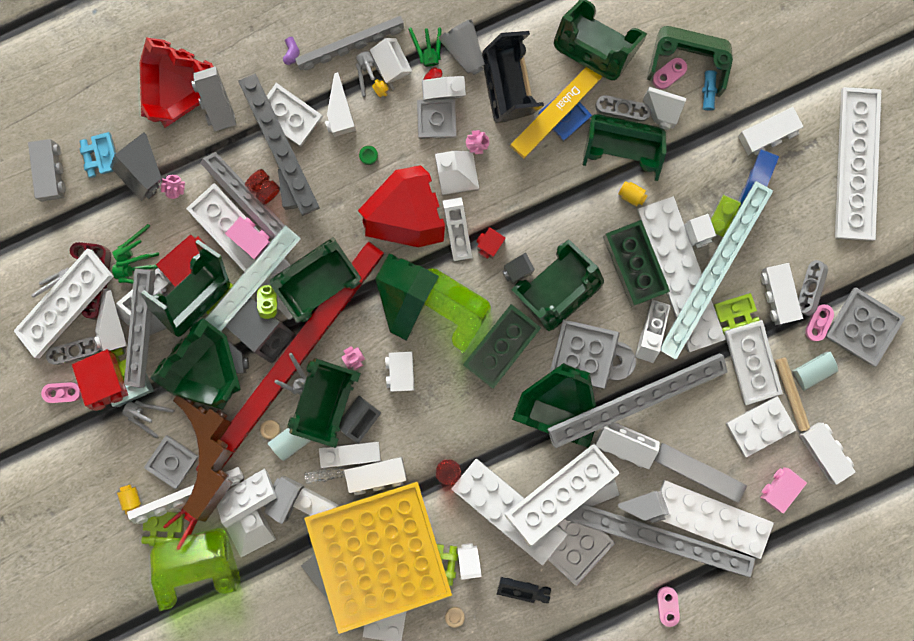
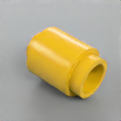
M626 181L618 195L622 196L621 199L636 207L639 204L643 205L648 196L645 194V189Z
M131 484L120 487V492H117L122 511L124 510L125 514H127V512L139 508L141 502L136 487H132Z

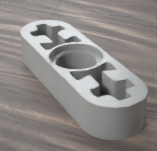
M603 95L596 102V110L600 114L627 120L644 122L651 113L649 106L645 103ZM607 101V105L612 106L613 102H616L614 112L611 111L613 107L607 106L606 109H602V105L599 103ZM620 104L627 105L628 112L625 114L620 113L618 106ZM632 106L635 107L634 111H639L640 108L644 109L643 112L646 114H644L643 117H640V114L638 112H633V114L630 115L632 111Z
M819 260L809 264L798 299L801 313L807 316L816 312L828 274L827 265ZM816 283L815 291L809 293V286Z
M89 337L50 348L46 353V359L50 364L60 365L101 352V350L96 347L95 351L93 349H84V346L92 345V341L94 343V337ZM76 345L79 347L80 352L74 357L70 354V349ZM55 351L56 353L65 352L66 356L58 357V361L52 358L55 355Z

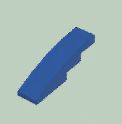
M762 149L759 151L754 167L750 171L746 185L738 201L741 202V205L756 181L766 187L768 186L779 156Z

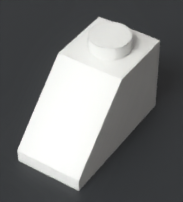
M464 76L422 80L423 100L460 98L465 96Z

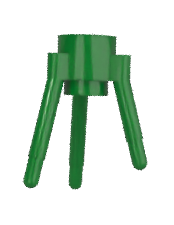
M409 27L408 30L419 54L420 63H424L425 67L438 65V60H441V42L438 38L441 36V27L438 28L436 52L434 48H431L428 28H425L427 49L424 50V54L412 28Z
M149 224L112 252L117 262L132 259L133 253L131 249L142 241L132 242L150 227ZM159 252L150 253L148 258L159 256Z
M144 254L123 262H116L112 267V274L114 279H118L119 283L133 284L134 280L127 279L132 276V271H135V269L147 270L158 267L156 264L136 267L127 265L150 257V254Z

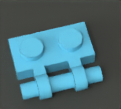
M110 132L92 136L91 145H88L86 139L79 141L81 146L79 148L80 154L83 155L85 162L83 165L84 170L87 171L89 178L96 176V168H99L100 174L113 172L110 165L116 151ZM95 152L96 161H92L90 153Z

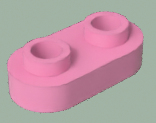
M681 58L672 59L654 74L652 79L653 85L660 90L671 86L686 73V62ZM675 65H680L681 69L677 70ZM660 76H665L666 81H662Z
M819 305L816 312L811 315L805 329L806 337L809 340L820 341L825 338L834 318V311L829 305ZM821 311H823V312L825 313V317H824V318H821V317H820V312H821ZM813 329L817 330L816 336L812 333Z
M73 382L47 384L41 392L43 400L48 403L74 402L82 396L78 384ZM71 389L75 390V394L73 396L70 394ZM53 390L56 391V395L54 397H52L51 392Z
M662 587L657 593L659 619L665 626L673 627L677 625L680 619L678 595L673 588ZM667 594L671 595V599L669 601L665 600V596ZM668 614H673L672 620H667Z

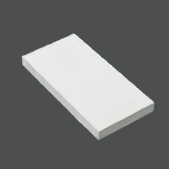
M756 321L724 331L744 404L749 405L782 395L781 385L763 321Z

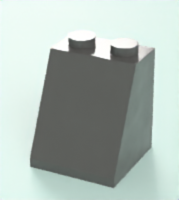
M143 132L117 152L110 165V168L141 201L146 197L150 199L157 193L156 190L160 187L159 183L162 179L148 137Z
M251 297L225 326L254 353L271 364L296 336L291 329L276 317L270 319L261 318L258 314L257 301Z

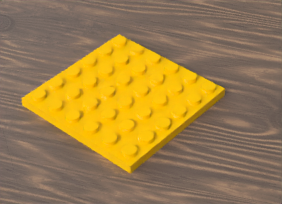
M418 482L304 518L338 634L452 596Z

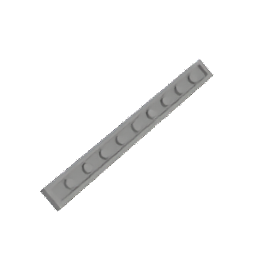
M719 353L548 428L552 445L555 448L560 447L727 373L724 356Z
M582 504L564 519L739 575L751 577L755 562L753 557Z

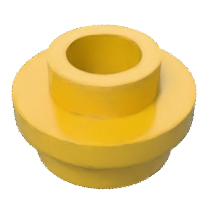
M378 79L375 80V83L372 85L374 91L380 98L382 96L386 97L389 90L388 86L383 80L381 82Z

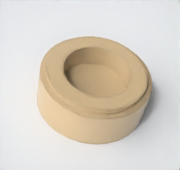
M268 420L261 425L260 431L264 438L274 439L280 434L281 428L276 421Z
M451 607L447 610L445 620L450 627H459L464 622L465 615L462 609Z

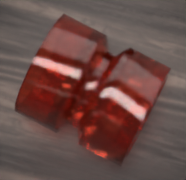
M263 169L257 170L245 182L246 188L251 193H256L255 197L263 205L272 201L280 192V187L274 180L270 181V176Z
M444 459L439 462L436 467V477L439 482L451 485L459 480L461 468L457 461Z

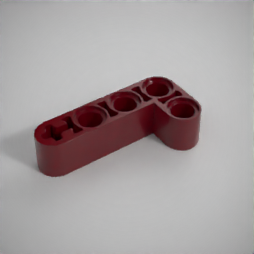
M76 242L71 245L70 255L75 259L80 257L78 250L82 247L84 252L86 249H91L96 255L102 249L103 256L99 259L108 270L110 269L111 252L107 247L83 242ZM103 289L93 299L97 303L90 302L81 312L85 318L98 319ZM94 308L95 312L90 313V309Z

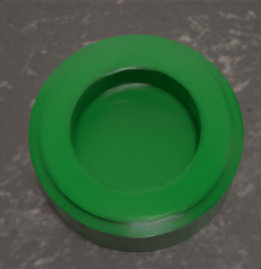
M364 146L359 152V158L363 164L373 165L378 160V152L373 146Z

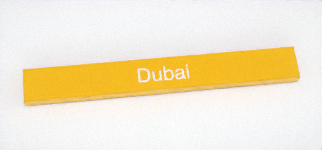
M585 67L511 143L510 147L525 159L603 76Z

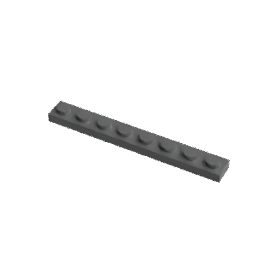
M256 73L238 80L301 215L304 216L320 209Z

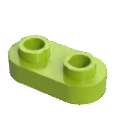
M264 285L257 291L258 314L264 319L273 318L278 312L277 294L271 285Z

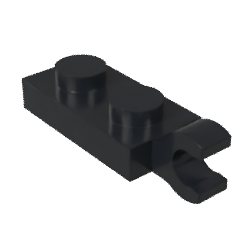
M501 577L496 595L535 603V600L547 604L550 601V596L544 594L550 595L551 588L542 587L539 589V585Z

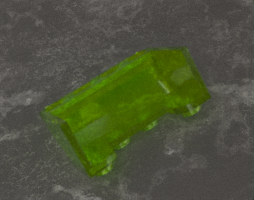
M428 269L438 275L439 280L434 285L424 306L429 307L458 325L452 335V343L465 354L488 317L491 305L488 300L438 269Z
M221 528L188 535L180 550L176 548L182 537L154 545L150 552L151 584L159 611L172 608L176 604L177 594L174 587L212 578L215 589L219 593L227 594L237 591L241 581L228 535Z

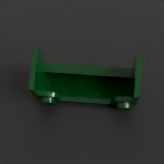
M672 26L662 27L657 34L647 80H651L655 73L659 55L668 57L673 55L676 49L713 58L714 66L722 70L716 94L717 97H720L727 88L732 67L733 54L731 43L726 39Z
M600 114L592 115L582 165L586 166L588 159L597 160L602 158L603 154L640 161L642 169L646 172L654 171V181H658L666 157V131L657 126Z
M200 240L195 242L199 254L190 261L191 273L166 297L160 293L152 296L145 290L142 292L148 309L177 337L185 334L230 287V281L221 255Z

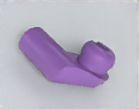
M288 37L285 39L288 51L286 56L283 57V62L286 65H291L296 62L295 58L299 56L300 51L294 38Z

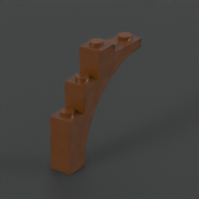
M176 396L173 401L191 421L199 448V466L196 482L183 509L196 520L206 522L233 484L228 479L229 475L221 470L232 452L227 449L228 444L220 440L232 422L227 419L228 415L220 409L217 411L207 410L201 405L199 407L194 405L195 401Z

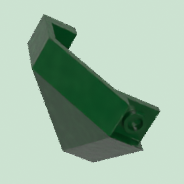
M389 253L375 279L390 333L407 341L413 333L412 329L434 285L437 284L439 276L419 265H414L405 259H399Z
M202 318L194 323L189 329V334L184 339L181 338L172 348L171 354L167 358H163L150 379L174 396L223 410L232 394L240 391L241 388L227 336Z
M565 363L561 364L521 393L512 420L549 434L548 428L596 408L590 372L576 369ZM595 431L571 442L589 448Z

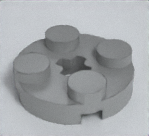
M618 342L614 358L619 356L621 364H617L615 367L612 363L609 375L611 380L625 379L634 371L636 366V358L632 349L627 344Z

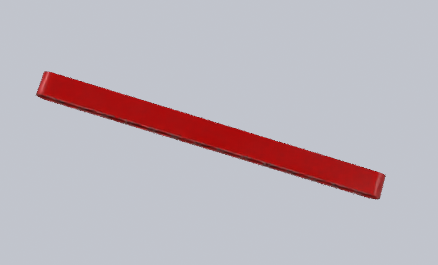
M368 242L352 262L362 278L359 281L360 284L353 289H342L318 306L312 317L309 318L231 421V425L220 439L228 444L227 449L232 452L226 463L282 391L283 387L276 384L275 380L287 384L297 371L289 354L292 353L301 366L384 256V252L371 242Z

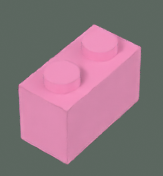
M240 216L225 234L256 260L270 244L268 241L270 237L263 230L258 232L254 229L256 224L248 217L244 220Z
M785 467L783 469L780 468L773 477L775 479L771 484H767L763 488V494L760 497L775 510L783 514L807 484L806 481L792 470Z

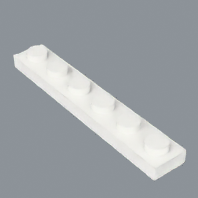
M239 467L225 472L229 475L228 479L233 482L231 486L240 483V480L244 479ZM194 485L127 512L129 520L134 524H142L147 522L150 517L162 516L167 513V510L185 506Z

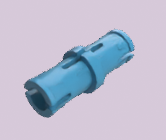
M713 70L705 71V82L702 88V93H704L702 109L707 111L715 110V94L718 90L716 88L717 72Z

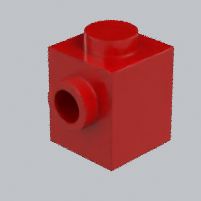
M489 228L486 234L481 233L476 241L478 243V253L486 259L489 257L493 259L506 237Z

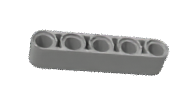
M663 443L654 459L655 462L737 503L740 502L747 488V485Z

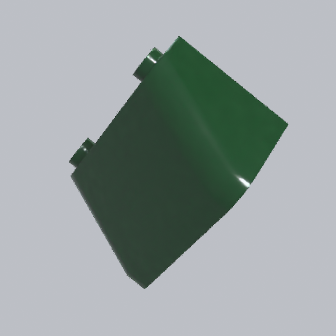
M579 0L562 17L554 38V47L560 53L608 80L615 81L621 76L645 41L647 33L638 28H632L624 36L594 19L596 8L593 3L588 0Z
M332 237L275 275L270 280V285L298 323L299 321L305 322L311 318L312 315L310 313L314 308L342 289L357 287L362 278L336 239Z
M569 239L558 246L556 253L558 259L533 281L520 280L511 289L515 296L547 331L557 328L563 322V319L566 320L604 284V278L599 267Z
M314 358L313 361L308 362L306 368L308 375L294 416L290 417L287 428L290 429L289 433L336 448L339 438H336L337 433L335 431H340L339 424L350 391L354 389L351 384L353 385L354 382H358L361 373Z

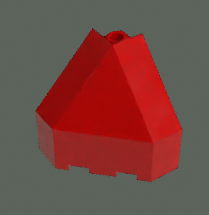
M146 37L139 62L141 117H147L148 120L153 122L161 121L164 128H166L200 105L199 92L195 93L192 86L194 73L214 66L206 60L202 63L194 59V54L182 48L176 50L170 47L171 43L166 40Z
M421 165L395 170L358 210L363 216L362 223L364 228H366L365 236L418 248L444 242L445 223L443 218H439L437 208L440 206L436 192L432 193L429 183L432 182L430 173Z

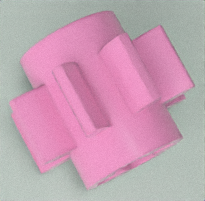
M475 130L472 131V135H468L466 138V147L470 150V153L483 154V150L488 149L489 138L485 135V132Z
M169 175L166 179H162L161 192H165L166 197L175 199L180 194H184L185 181H181L179 176Z
M350 346L343 350L345 355L342 356V359L348 369L353 367L354 370H357L363 366L361 362L365 358L358 347L353 349Z

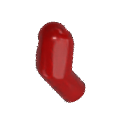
M436 67L431 68L423 80L441 78L442 70Z

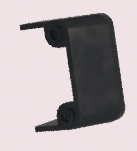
M529 31L500 33L482 52L489 99L496 123L533 115L544 106L543 102L537 103L531 95H526L520 60L526 54L523 40L530 35Z

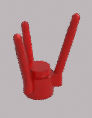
M183 508L163 526L166 529L183 514H185L184 519L190 522L176 548L177 550L186 545L198 522Z

